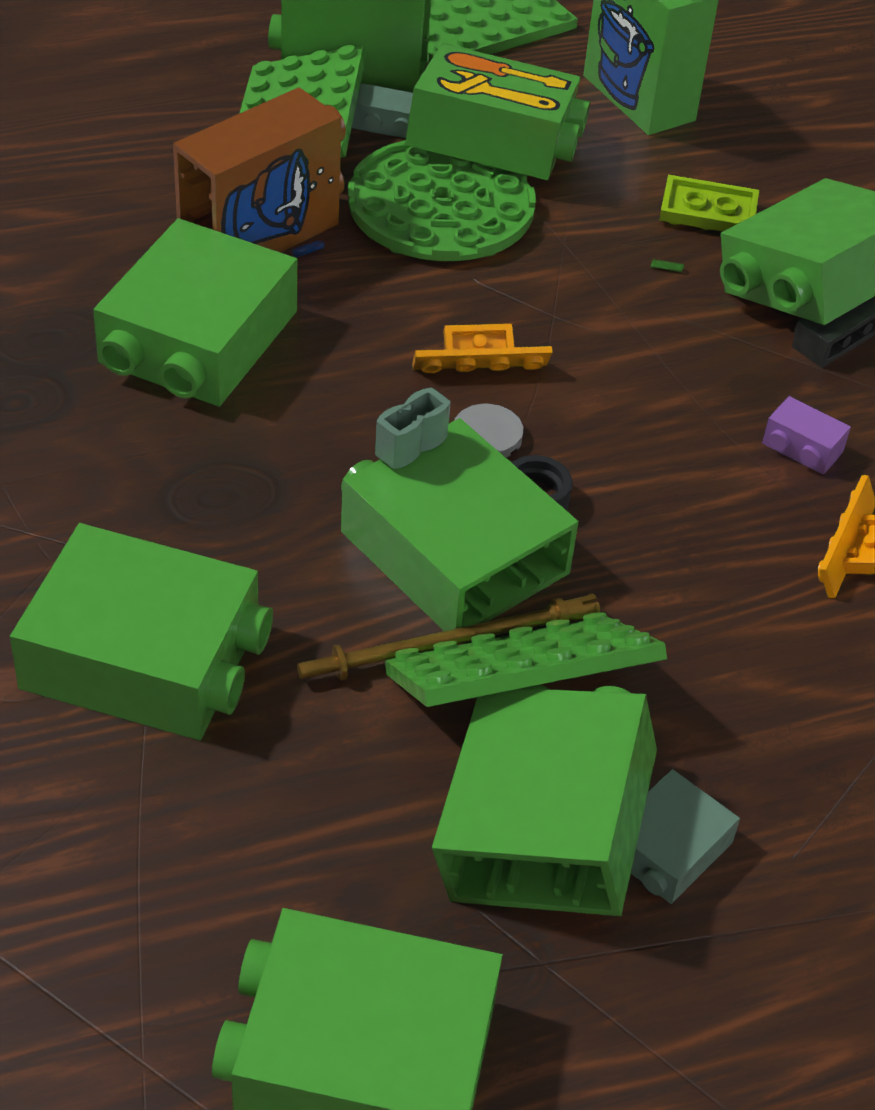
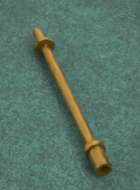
M594 594L565 601L562 598L551 600L547 609L344 653L340 645H333L332 656L298 663V674L300 679L336 672L337 677L342 681L347 679L348 669L395 658V652L398 650L417 648L420 653L434 650V644L444 641H456L457 644L472 641L471 638L476 635L494 634L497 636L509 633V630L513 628H533L546 625L547 622L554 620H569L570 623L582 621L583 616L586 614L600 613V606L598 601L592 603V601L597 599Z

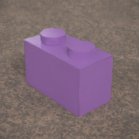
M789 396L769 417L762 444L824 475L843 453L851 426Z

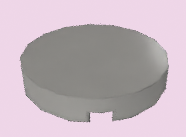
M477 404L462 410L455 418V420L461 418L506 458L511 456L512 451L518 450L521 447L524 427L520 418L507 408L494 404Z

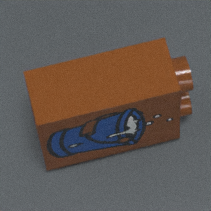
M298 87L174 142L177 218L280 253L338 225L339 195L344 190V179L340 171L341 142L346 136V127L341 114L333 106L322 104Z

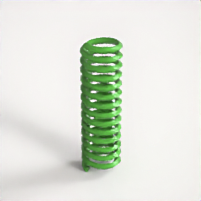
M653 259L651 268H657L658 266V269L662 270L667 268L669 271L676 270V272H682L684 269V264L682 263L675 264V262H666L664 260L657 261V259Z

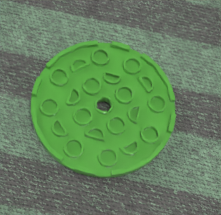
M406 140L382 147L364 158L354 169V176L348 185V207L351 216L368 237L388 248L393 253H401L433 261L472 260L493 256L497 252L508 248L517 242L529 229L533 221L536 203L534 187H531L527 182V175L405 145Z

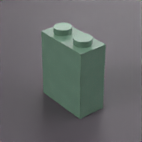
M672 769L647 794L631 874L642 881L649 892L654 895H660L672 904L733 843L740 818Z

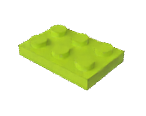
M668 174L659 221L675 225L694 226L704 230L725 231L756 215L759 190Z

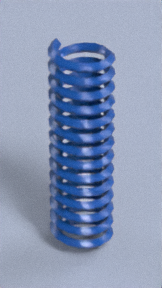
M318 240L294 248L292 253L297 258L324 249V241Z

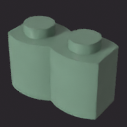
M426 388L412 394L405 404L397 405L384 411L377 419L375 455L390 467L396 469L412 463L421 451H427L439 446L448 435L451 401L435 389Z

